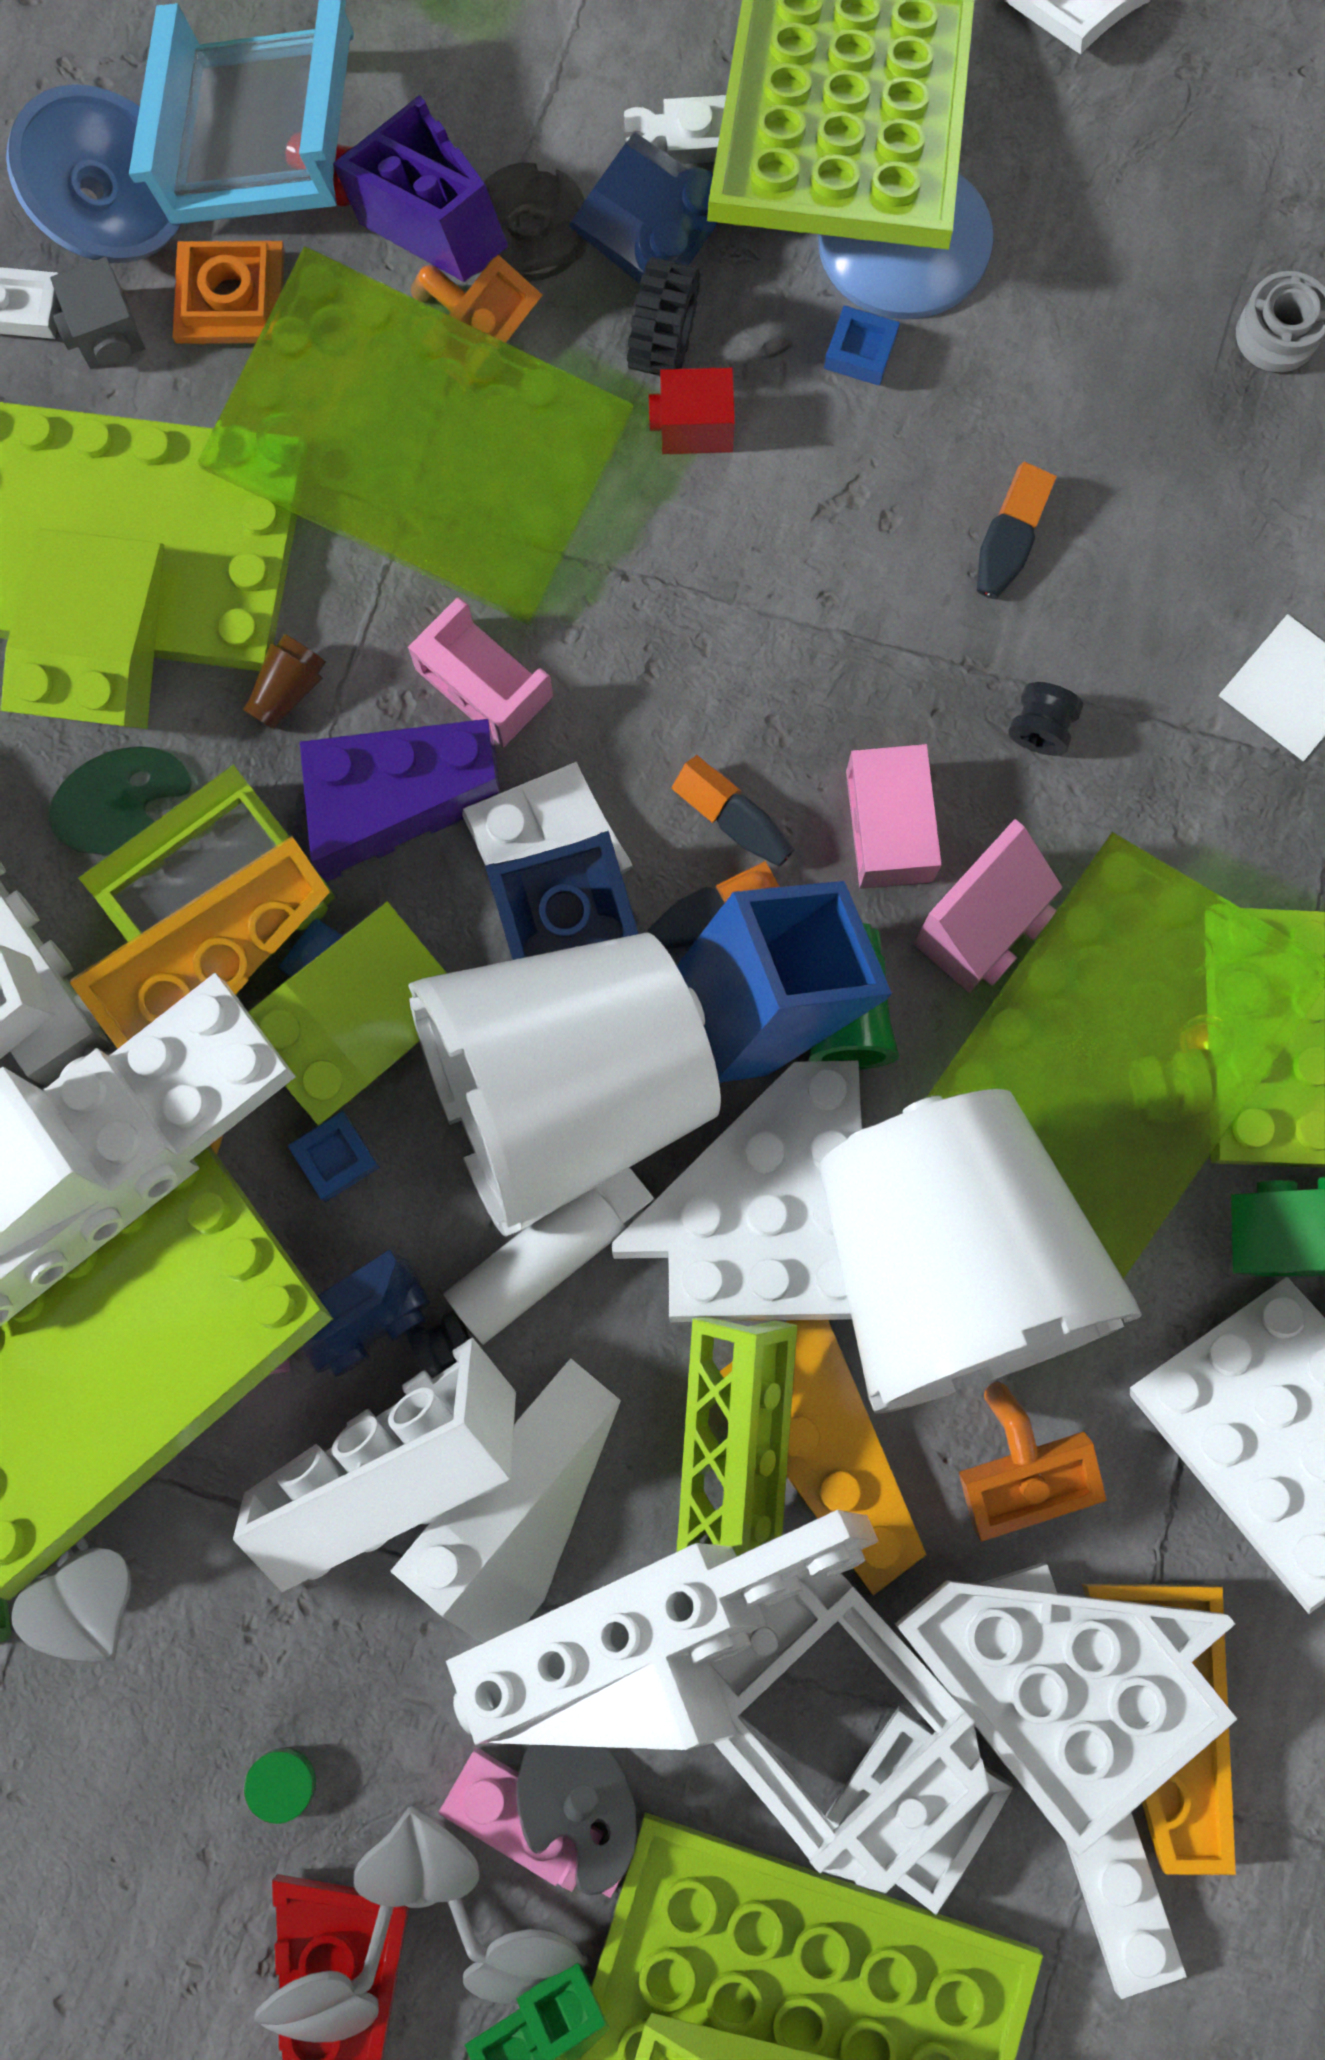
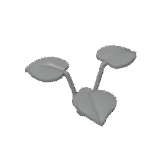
M82 1537L29 1583L18 1595L13 1606L12 1625L16 1634L25 1644L42 1653L67 1660L90 1662L114 1661L117 1653L119 1628L130 1595V1571L120 1554L109 1549H87L88 1543Z
M409 1806L391 1832L363 1856L354 1871L356 1891L367 1900L380 1905L362 1972L352 1981L342 1973L325 1971L310 1974L290 1982L276 1991L256 2009L254 2022L277 2034L307 2042L344 2040L370 2026L378 2016L379 2003L375 1996L366 1991L373 1985L394 1907L405 1905L412 1908H423L431 1906L436 1902L448 1901L466 1953L475 1962L463 1973L464 1986L472 1994L491 2002L516 2004L518 2003L517 1997L546 1978L565 1971L577 1962L584 1969L585 1965L588 1964L587 1955L582 1956L572 1941L559 1934L545 1930L527 1929L512 1932L496 1939L488 1948L481 1945L475 1938L461 1899L479 1881L477 1860L455 1836L446 1830L445 1825L440 1820L426 1816L414 1807Z

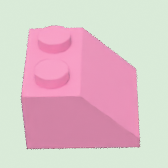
M1014 819L932 909L913 943L914 946L969 993L982 979L993 986L1017 959L1009 951L1015 942L1024 933L1034 940L1058 913L1050 904L1062 889V885L1027 829L1020 822Z

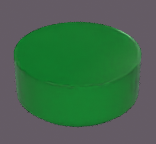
M291 1748L273 1749L261 1756L249 1769L244 1783L246 1803L252 1813L265 1822L273 1824L289 1822L298 1817L312 1801L316 1791V1774L309 1759L301 1752Z

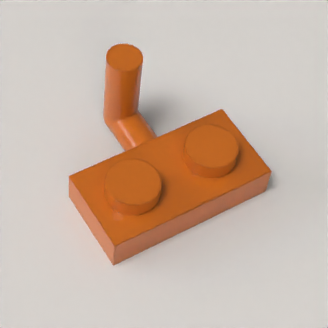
M499 255L489 262L466 293L436 266L426 265L421 268L411 285L413 298L419 302H428L434 297L451 313L421 352L468 392L543 294Z
M994 1382L986 1388L984 1399L1004 1427L1011 1455L959 1472L972 1526L981 1542L1107 1501L1094 1444L1084 1431L1036 1446L1030 1418L1009 1388L1002 1382Z

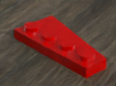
M277 1874L272 1879L273 1907L276 1906L277 1941L274 1945L276 1975H279V1989L301 1977L325 1971L342 1973L352 1981L363 1970L380 1905L361 1896L355 1887ZM404 1905L393 1908L374 1982L371 1988L366 1991L375 1996L379 2003L378 2016L373 2023L352 2037L333 2042H307L278 2034L279 2051L282 2050V2060H383L410 1907Z

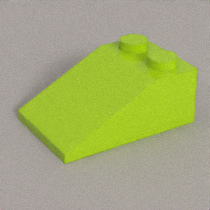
M39 528L6 644L0 711L140 729L148 728L164 544Z
M387 901L248 1013L296 1076L285 1087L319 1126L420 1041L409 998H412L413 995L408 985L420 979L447 973Z

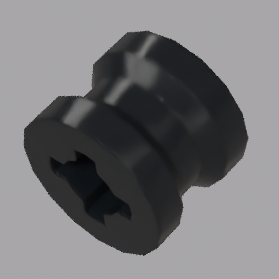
M1046 682L1027 684L1021 696V703L1024 708L1021 715L1012 719L1008 730L1009 736L1014 742L1030 751L1051 756L1063 755L1067 752L1071 742V735L1068 731L1070 724L1080 718L1083 710L1082 700L1072 691Z
M454 1310L444 1314L440 1324L430 1329L418 1326L407 1332L409 1344L421 1372L426 1370L431 1378H434L456 1363L457 1360L454 1358L452 1351L471 1338L463 1321Z

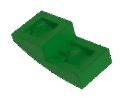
M577 1962L572 1967L546 1978L517 1997L516 2000L520 2009L464 2045L470 2060H578L610 2029V2026L582 1965Z

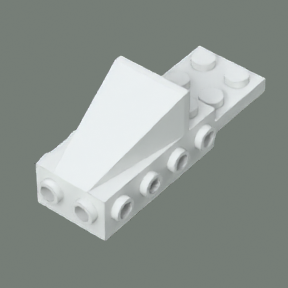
M216 973L207 978L110 1056L96 1048L87 1056H82L69 1063L61 1072L60 1077L44 1090L39 1089L5 1067L0 1068V1327L200 1169L193 1160L194 1157L296 1077L227 983Z
M836 1510L736 1557L732 1546L695 1543L447 1660L446 1663L457 1692L454 1695L453 1703L458 1721L462 1728L472 1735L475 1745L483 1743H515L687 1750L723 1741L738 1735L708 1659L712 1658L713 1662H716L752 1646L748 1634L766 1626L758 1603L763 1602L764 1606H769L803 1590L799 1578L808 1574L813 1577L825 1573L827 1577H832L865 1562L866 1560L861 1550L879 1542L867 1515Z

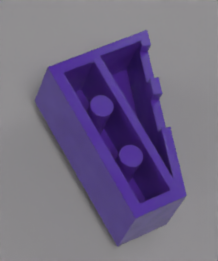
M421 95L417 96L333 163L360 225L463 282L483 271L492 259L508 247L485 183L459 147L455 148L445 128L439 120L435 121Z
M489 719L300 741L311 863L325 882L341 876V871L373 856L381 858L396 851L395 846L428 831L433 834L463 820L462 813L464 808L501 793L495 742Z

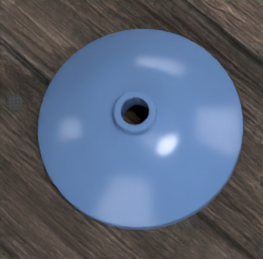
M73 84L54 87L38 94L22 108L15 119L8 137L6 150L7 170L14 193L20 205L35 225L65 249L91 260L107 257L109 263H128L145 259L164 248L176 234L181 224L171 225L146 182L134 183L129 176L140 106L107 89ZM81 188L94 192L97 200L86 196L81 191Z
M958 173L954 224L949 250L819 234L818 246L820 258L829 279L852 303L883 317L919 319L942 313L954 307L976 288L986 271L991 256L993 226L990 213L982 196L964 176Z

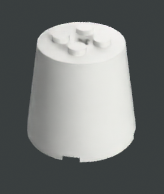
M646 932L424 978L408 985L413 995L412 998H409L414 1023L449 1125L459 1121L463 1124L474 1154L464 1157L465 1165L491 1219L504 1236L521 1231L717 1117L720 1112L721 1095L718 1073L704 1028L705 1016L701 1003L694 990L687 987L668 951L651 933Z
M989 1089L942 1099L941 1096L922 1099L903 1109V1114L852 1134L845 1142L824 1156L820 1162L821 1176L868 1396L874 1413L892 1412L951 1395L956 1392L952 1380L985 1369L989 1381L1004 1377L1115 1332L1124 1327L1121 1319H1124L1126 1323L1138 1319L1142 1315L1135 1298L1014 1096L1008 1090Z

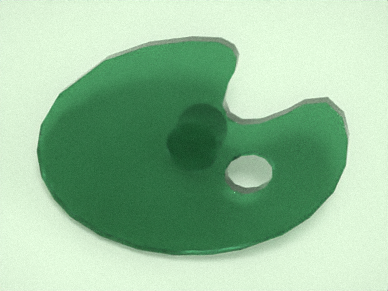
M154 747L120 748L101 754L75 769L59 786L49 808V822L52 831L64 845L77 852L104 856L110 855L155 822L145 812L148 802L156 798L180 797L189 793L192 786L190 773L182 761L173 754ZM138 772H147L150 775L149 781L145 785L133 786L130 784L131 777Z

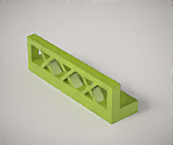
M706 1316L692 1318L677 1552L695 1543H700V1539L708 1534L713 1545L732 1546L736 1557L782 1536L797 1325L774 1320L744 1326ZM714 1338L734 1342L732 1371L725 1378H723L713 1361ZM716 1402L728 1420L727 1439L721 1444L718 1443L708 1426L709 1409ZM711 1468L724 1488L723 1505L716 1511L704 1492L705 1474Z

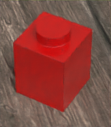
M733 367L660 369V394H649L650 431H661L662 454L733 453L735 428Z

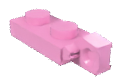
M475 1747L438 1814L554 1886L558 1883L561 1887L572 1892L576 1886V1850L573 1841L567 1836L558 1837L541 1854L530 1850L524 1838L517 1812L516 1784L519 1773ZM593 1824L591 1825L590 1834L592 1840L599 1844L604 1832ZM620 1880L602 1894L611 1898Z

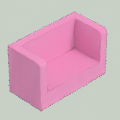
M457 597L408 646L415 670L472 720L489 719L493 738L502 747H505L553 697L550 675L542 668L537 669L533 674L530 673L473 623L469 605L460 597Z
M927 744L851 751L846 775L859 889L933 882L942 864Z

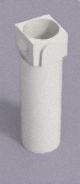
M629 1167L527 1226L444 1292L443 1295L468 1329L484 1345L613 1242L655 1199Z

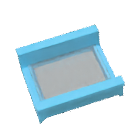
M319 0L315 29L199 44L178 3L156 6L129 176L134 183L146 182L171 225L337 206L333 184V163L336 158L349 43L354 40V31L345 13L346 0Z

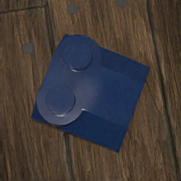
M634 132L601 176L568 226L640 284L642 274H645V266L651 257L689 265L717 226L718 222L707 221L713 173L703 168L687 169L660 148Z
M609 830L541 853L485 865L512 960L639 934Z
M389 1249L378 1258L317 1295L333 1319L299 1348L304 1350L317 1373L331 1369L335 1377H339L370 1357L365 1347L385 1334H388L392 1341L398 1340L407 1335L408 1331L422 1325L426 1321L421 1311L430 1304V1300L422 1289L421 1281L409 1261Z

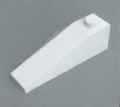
M570 1358L514 1424L511 1479L502 1483L495 1491L488 1495L476 1496L444 1512L425 1528L390 1572L443 1618L482 1643L525 1624L546 1598L621 1400Z

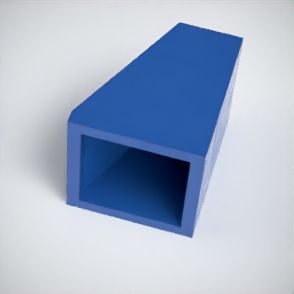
M845 881L735 891L677 964V968L687 987L694 990L701 1003L705 1016L704 1028L714 1057L719 1083L770 1075L825 1038L886 1001L892 994Z

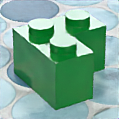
M1325 1177L1318 1178V1189L1298 1190L1297 1182L1272 1180L1257 1182V1193L1231 1194L1233 1273L1264 1278L1325 1276Z

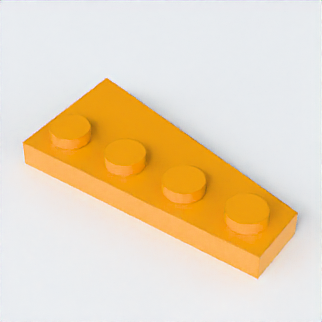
M291 836L70 980V985L118 1049L214 973L221 977L236 995L249 981L248 978L271 953L274 954L330 891L293 836Z
M788 1320L786 1323L797 1325L786 1477L817 1519L836 1510L868 1516L879 1542L861 1550L866 1561L853 1569L874 1596L927 1554L829 1320ZM733 1361L720 1370L723 1378L732 1371Z
M1082 1584L1086 1597L1224 1614L1223 1587L1217 1585ZM1223 1634L1195 1658L1192 1663L1228 1707L1225 1634ZM1229 1727L1142 1802L1159 1868L1165 1874L1236 1875Z

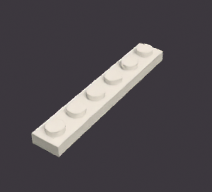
M1043 1562L980 1583L1057 1593L1048 1564ZM1130 1812L1080 1857L1066 1843L1117 1995L1124 1999L1186 1978L1187 1976L1132 1813Z

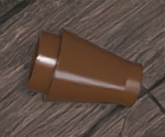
M284 634L277 646L270 643L250 699L243 710L275 730L279 722L323 679L319 672L326 661L295 639Z

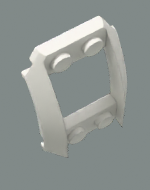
M825 1573L813 1577L808 1574L799 1578L803 1588L799 1593L769 1606H764L763 1602L758 1603L766 1626L748 1634L752 1646L716 1662H713L712 1658L708 1659L738 1735L715 1742L714 1744L779 1820L820 1874L822 1872L853 1880L856 1885L886 1893L989 1792L984 1764L980 1758L974 1728L975 1721L841 1573L832 1577H827ZM838 1621L936 1732L849 1817L835 1828L740 1714Z

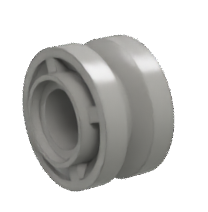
M1281 271L1264 278L1252 292L1236 326L1237 344L1245 358L1253 365L1270 372H1288L1298 369L1307 363L1325 336V287L1315 278L1297 271ZM1280 320H1284L1290 325L1284 324Z

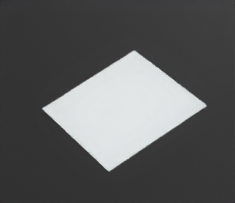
M1287 614L1218 696L1302 761L1308 757L1325 736V642Z

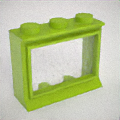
M233 764L78 877V879L93 895L124 938L129 942L288 839L289 835ZM321 876L320 878L330 893L298 926L297 930L299 931L307 929L316 918L320 920L328 910L327 904L335 899V896Z

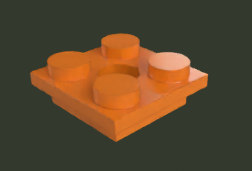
M177 241L173 339L175 344L281 343L285 254L283 241ZM225 280L241 282L238 289L230 294L219 295L214 293V289Z

